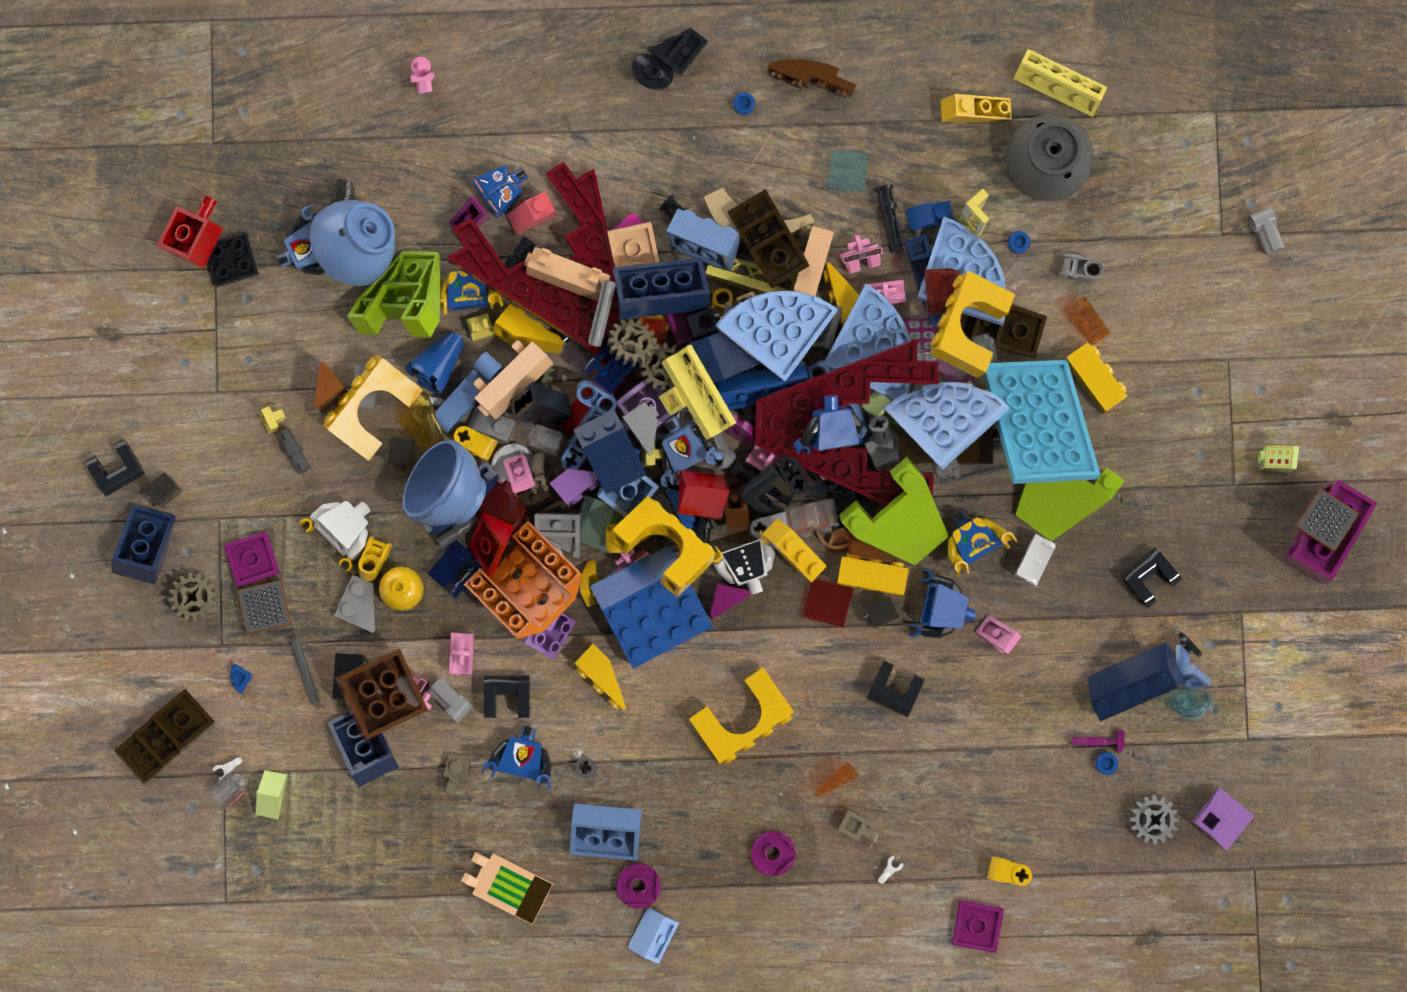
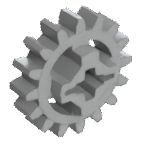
M1152 795L1149 801L1147 796L1143 797L1144 803L1135 802L1138 807L1137 810H1130L1135 814L1134 817L1129 818V821L1135 824L1130 828L1131 830L1138 831L1135 835L1137 838L1144 836L1143 842L1145 843L1149 839H1151V843L1156 845L1157 839L1161 843H1165V836L1172 838L1173 836L1170 831L1178 830L1174 826V822H1179L1178 818H1174V814L1178 811L1170 809L1173 804L1172 802L1164 803L1165 797H1161L1157 801L1156 795ZM1156 804L1161 807L1157 810H1151L1147 806ZM1140 814L1143 815V823L1141 825L1139 820ZM1167 814L1169 819L1168 825L1165 824V816ZM1151 815H1158L1156 819L1158 824H1150V822L1152 821V819L1150 818ZM1152 829H1157L1160 834L1150 835L1148 832Z

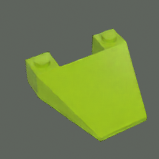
M402 251L380 279L373 282L356 300L347 317L357 332L362 335H377L386 318L401 319L412 337L431 338L440 321L439 252Z
M906 457L890 471L893 479L904 490L899 496L873 518L857 501L853 502L839 516L841 522L857 539L916 565L949 536L922 472Z
M1106 467L1093 484L1087 480L1025 483L1015 516L1049 541H1053L1111 500L1125 480Z

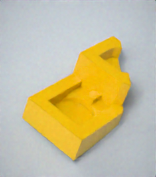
M595 560L587 562L580 581V592L587 607L596 605L595 596L590 585L601 580L597 574Z

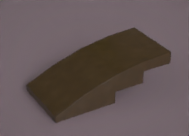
M766 189L727 211L771 289L810 266Z
M1011 304L1008 314L1005 315L1003 326L961 313L960 325L964 335L975 344L1035 359L1047 316Z
M994 424L948 465L993 464ZM900 426L899 463L908 457L914 464L937 465Z
M184 689L153 714L145 724L132 733V736L117 747L114 752L142 784L145 785L197 740L215 721L194 697Z

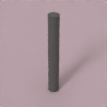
M299 638L291 640L290 642L311 705L319 703V697Z

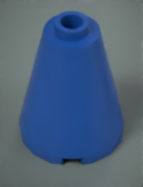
M446 332L405 366L406 371L411 377L415 374L419 379L417 383L434 394L438 392L441 394L464 347L462 337L455 332Z

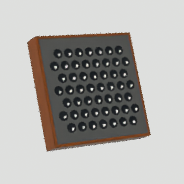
M1320 488L1298 520L1295 528L1330 551L1335 552L1359 513Z
M282 580L237 590L246 634L291 624Z

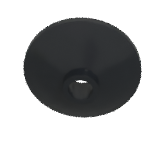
M651 54L639 55L631 64L632 75L646 88L663 90L669 87L673 81L672 70Z

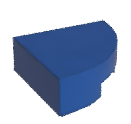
M233 663L231 681L235 690L243 694L254 675Z

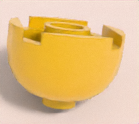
M399 566L391 568L380 580V598L386 606L393 610H411L423 597V581L418 573L409 567Z

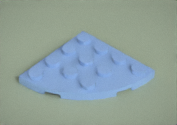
M943 216L917 300L948 309L946 302L954 293L955 288L953 284L956 278L968 270L1006 289L1005 278L1000 264L988 245L969 231L966 226ZM964 308L962 311L963 314L1002 326L1005 319L1004 316L998 320L976 308Z
M865 284L824 360L825 364L837 369L910 341L908 331L899 313L877 290ZM871 382L870 388L895 400L901 395L908 393L910 384Z
M773 291L756 295L739 303L728 311L715 327L778 378L786 381L838 309L828 302L808 294L794 291Z
M959 382L938 383V385L922 386V389L910 394L905 393L884 408L942 470L1010 409L1003 400L993 393L973 387L971 384Z

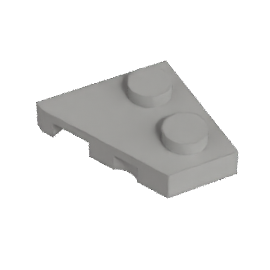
M535 513V528L554 547L563 549L573 554L574 557L580 558V514Z
M352 575L334 616L375 633L374 584Z

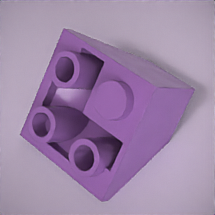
M567 469L549 484L565 504L570 502L574 505L583 498L581 493L588 488L591 491L600 482L595 472Z
M540 601V605L546 604L545 602ZM562 613L544 632L523 637L522 642L554 660L576 621Z
M1218 787L1192 819L1191 823L1227 851L1255 816Z

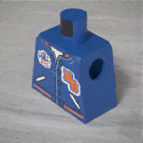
M501 166L475 178L472 182L498 219L523 195L519 184L526 180L528 176L522 167L510 174L505 166Z

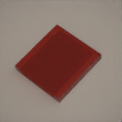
M815 579L810 585L802 617L844 628L854 589Z

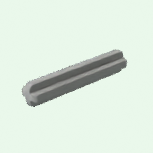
M604 280L602 283L588 344L600 347L602 344L616 283Z

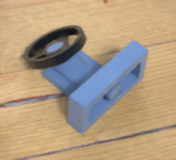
M1180 631L1178 633L1180 644L1176 645V662L1186 681L1184 686L1188 689L1210 686V677L1195 665H1190V654L1198 657L1203 654Z

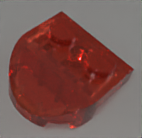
M951 268L924 270L927 315L946 314L948 309L946 302L954 293L955 288L953 284L956 278L962 275L960 272Z
M506 480L489 492L475 514L479 520L481 515L486 513L515 526L512 532L514 534L523 525L522 519L524 513H526V506L518 498L517 494L513 492L511 483Z

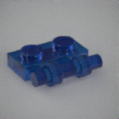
M604 342L600 346V351L586 361L588 364L582 370L587 375L596 370L598 374L593 380L611 395L639 362L636 361L635 366H632L629 361H627L626 365H623V359L620 358L616 361L615 357L617 354H610L609 352L612 346H607V343ZM607 355L611 356V360L603 367L600 362Z
M456 540L427 574L444 589L450 582L454 584V588L449 593L457 598L461 592L464 593L467 590L464 584L479 569H482V566L478 560L473 565L470 564L468 561L474 554ZM465 567L468 571L459 581L455 576Z

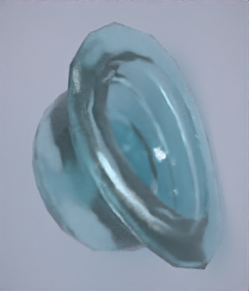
M1186 688L1174 692L1169 697L1168 704L1182 719L1197 721L1206 715L1207 709L1213 704L1214 695L1211 691L1204 688Z

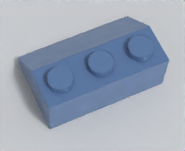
M677 209L666 231L670 249L694 259L702 258V262L731 272L740 243L737 231L728 226H725V228L719 226L712 219L697 217L690 210L683 211Z
M574 803L570 854L637 861L642 810Z

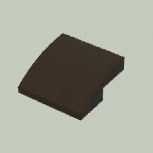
M548 484V491H544L543 487L539 486L536 494L529 488L510 498L523 524L529 521L535 527V513H568L561 498L550 484Z

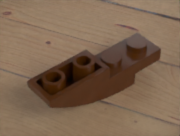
M804 59L780 60L770 62L767 69L772 78L780 81L782 79L788 80L792 86L799 89L803 87L808 89L810 82L813 81L815 82L814 85L821 89L829 88L834 90V93L840 97L846 98L849 96L852 98L856 88V84L837 77L838 67L818 61Z

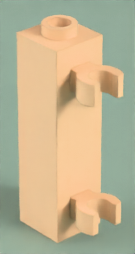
M812 226L804 253L810 266L798 273L794 292L816 296L834 232Z
M535 247L532 254L528 253L524 263L527 266V275L597 302L603 281H610L611 278L610 275L603 273L600 269L595 267L593 269L553 254L545 248Z
M518 340L514 342L511 346L519 355L488 385L480 378L472 383L480 391L475 397L480 404L477 408L486 417L490 414L496 420L512 405L511 400L532 382H535L553 365L550 358L533 341L526 348Z

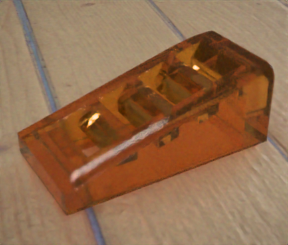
M1079 297L1064 309L1091 345H1095L1110 333L1086 297ZM1083 306L1084 309L1076 314L1075 310ZM1088 313L1090 315L1086 319L1081 321L1080 318L1083 317L1085 314ZM1094 320L1095 323L1087 329L1085 326ZM1099 327L1101 330L1092 336L1090 333Z
M849 535L847 552L850 557L887 562L894 561V555L863 542L854 535Z
M845 762L815 791V794L818 797L823 796L856 779L860 774L848 762Z

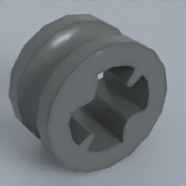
M583 757L576 762L575 771L580 777L589 778L595 773L596 765L590 758ZM584 761H588V765L592 767L590 772L587 771L588 774H583V770L579 769L580 764L584 765Z

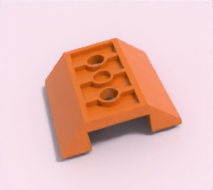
M529 521L512 536L519 545L497 566L493 577H488L479 569L464 584L517 639L544 632L575 601L582 578V573ZM518 571H522V575L518 579H514V575ZM549 597L546 604L540 605L542 598Z

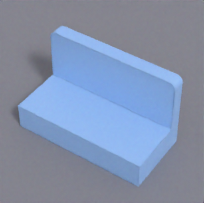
M648 907L628 948L640 956L659 964L679 923Z

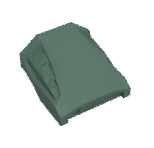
M584 496L578 513L580 514V542L611 554V552L606 550V527L611 524H619L625 517L609 504L589 496Z

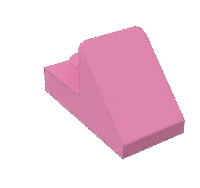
M524 453L503 460L514 493L525 491L535 486Z
M990 615L986 617L976 630V633L1001 653L1005 652L1007 654L1022 637L1019 633Z

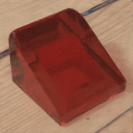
M644 318V325L649 324L648 331L655 332L653 338L657 339L656 344H664L667 320Z

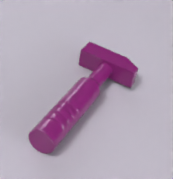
M1124 730L1116 731V739L1072 737L1071 743L1072 746L1117 744V753H1121L1125 747Z

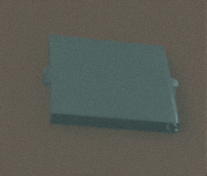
M832 150L828 189L844 190L846 193L848 191L865 192L868 153L852 152V150Z

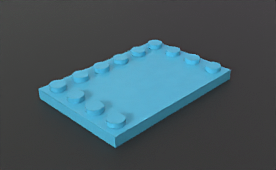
M1068 361L989 363L986 373L983 374L987 391L999 397L1010 408L996 421L1012 483L1098 479L1100 471Z

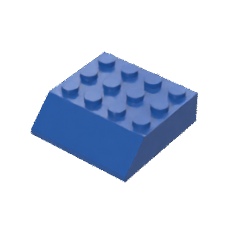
M670 544L590 585L633 669L713 627L692 585L676 597L660 584L663 573L677 560Z

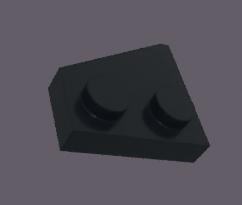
M689 28L677 36L667 38L666 41L658 45L650 46L648 52L682 77L708 44V40L692 28Z

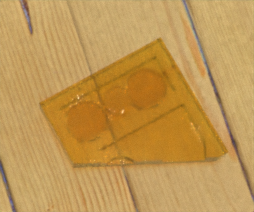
M425 392L398 421L426 452L432 446L439 443L443 439V435L429 394Z

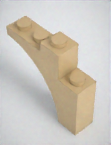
M724 188L704 196L703 202L712 220L724 228L728 226L735 229L739 234L738 229L727 212L736 207L737 204L728 196ZM811 214L797 219L784 220L793 236L798 233L800 236L810 232L811 227L814 226ZM739 234V246H741L742 244H744V241L741 235Z

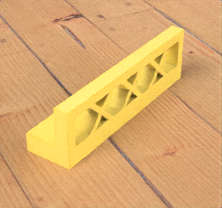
M1029 49L1013 78L1091 117L1094 116L1107 89L1106 86ZM1028 58L1037 62L1038 64L1029 61Z
M984 189L979 191L965 204L958 219L960 224L966 226L978 238L989 221V218L982 211L989 196Z
M735 258V265H733L731 272L708 265L705 273L707 278L758 294L773 291H793L797 280L796 276L787 279L792 281L789 290L778 286L771 289L768 283L756 280L755 275L761 273L757 264ZM741 265L745 266L750 275L742 276L736 274L733 269Z
M692 345L685 347L661 362L706 440L736 423ZM685 353H687L688 357L690 358L691 364L688 363L687 359L685 358ZM697 374L701 377L702 383L699 382ZM708 394L712 396L714 403L710 401ZM720 414L723 415L724 419L727 422L725 425L720 418Z

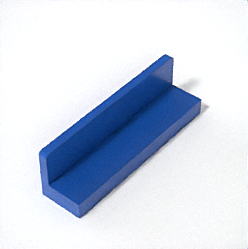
M800 362L786 381L778 378L770 370L762 369L736 374L717 382L719 394L727 408L733 410L755 406L756 399L808 380L805 362Z

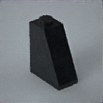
M532 382L511 400L514 421L561 425L572 416L569 395L536 382Z

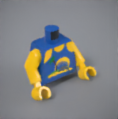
M458 269L459 271L449 272V277L444 279L440 287V309L444 310V315L447 314V308L449 311L482 307L494 309L493 304L496 302L503 306L500 294Z
M963 511L951 517L958 529L950 534L948 557L955 567L957 577H961L960 570H966L967 574H969V564L1002 545V542L1007 549H1010L1007 543L1009 540H1014L1017 543L1013 533L1007 532L999 524L987 518L977 517L969 521Z

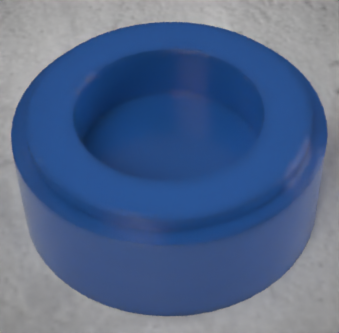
M746 92L737 94L733 100L735 112L742 116L751 114L755 108L754 97Z
M1023 231L1013 232L1007 241L1009 250L1015 254L1026 252L1030 246L1029 236Z
M1101 753L1095 760V768L1103 775H1111L1118 768V759L1112 753Z

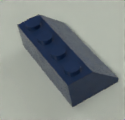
M702 258L613 268L619 320L708 310L710 293Z
M1165 642L1088 676L1090 702L1101 722L1186 684V681L1168 643Z

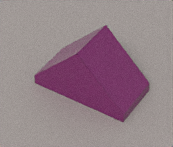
M472 196L449 221L453 228L469 218H472L479 228L490 218L478 200Z
M717 584L710 614L712 620L751 595L750 592Z

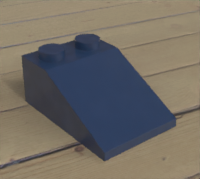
M720 330L691 340L687 345H692L713 383L761 364Z
M614 409L573 429L606 495L647 475Z
M132 504L111 560L112 573L156 585L163 566L176 515Z
M350 711L327 722L346 766L358 788L399 767L383 732L363 740Z

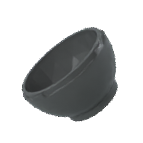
M1050 113L1028 119L1012 134L1006 149V165L1011 179L1026 195L1040 201H1056L1072 196L1087 182L1093 167V146L1088 134L1077 122L1064 115ZM1056 147L1058 149V153H1051L1050 148ZM1070 172L1071 176L1067 179L1064 178V175Z

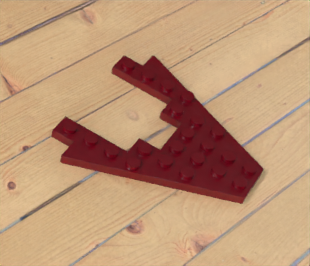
M562 162L545 172V177L580 224V227L564 236L565 242L575 254L568 259L592 269L593 267L600 269L603 273L610 275V281L614 282L613 268H615L595 170L591 169L580 177L575 178L565 162ZM472 218L452 228V232L463 247L447 257V261L586 349L590 350L595 347L588 344L597 301L527 275V266L524 265L525 260L508 270ZM615 291L602 342L608 339L614 324L619 325L621 321L619 320Z
M912 339L756 399L755 445L781 458H795L801 462L805 469L887 506L904 490L893 479L891 470H867V447L843 446L817 450L810 445L809 454H805L803 449L797 454L794 443L801 439L810 418L813 416V411L825 409L824 396L837 395L838 407H847V404L870 405L871 382L938 385L940 362L917 360L918 339ZM921 471L933 496L934 473Z

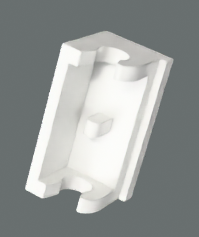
M1037 534L1033 535L1014 576L1037 586L1056 547L1055 544Z

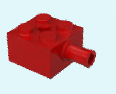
M204 195L197 213H192L176 206L157 246L204 269L223 231V228L209 219L218 201Z

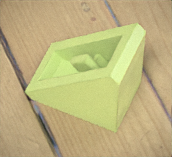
M264 771L256 796V815L274 819L279 818L287 774Z

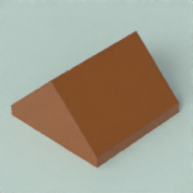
M320 362L314 406L320 412H325L336 404L344 393H348V390L327 364Z

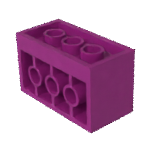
M1340 480L1327 484L1324 491L1359 514L1335 552L1330 551L1308 535L1299 531L1282 562L1319 584L1333 581L1378 504Z

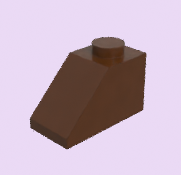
M727 483L729 494L724 509L727 532L749 531L747 503L739 493V489L744 486V483Z

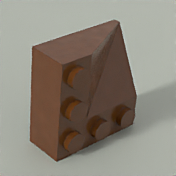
M401 649L392 650L335 677V681L363 740L374 737L428 711Z

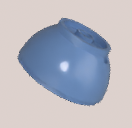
M359 200L335 202L316 214L311 222V249L317 262L325 271L324 273L334 281L337 280L352 286H365L379 280L389 268L395 253V229L389 215L379 206ZM339 230H342L343 237L339 235Z
M453 440L439 442L428 449L419 459L407 480L402 508L411 520L428 526H444L452 523L461 525L470 520L481 506L486 492L485 480L480 476L474 457L465 447Z

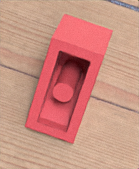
M545 191L524 201L509 212L507 216L517 235L556 217V213Z

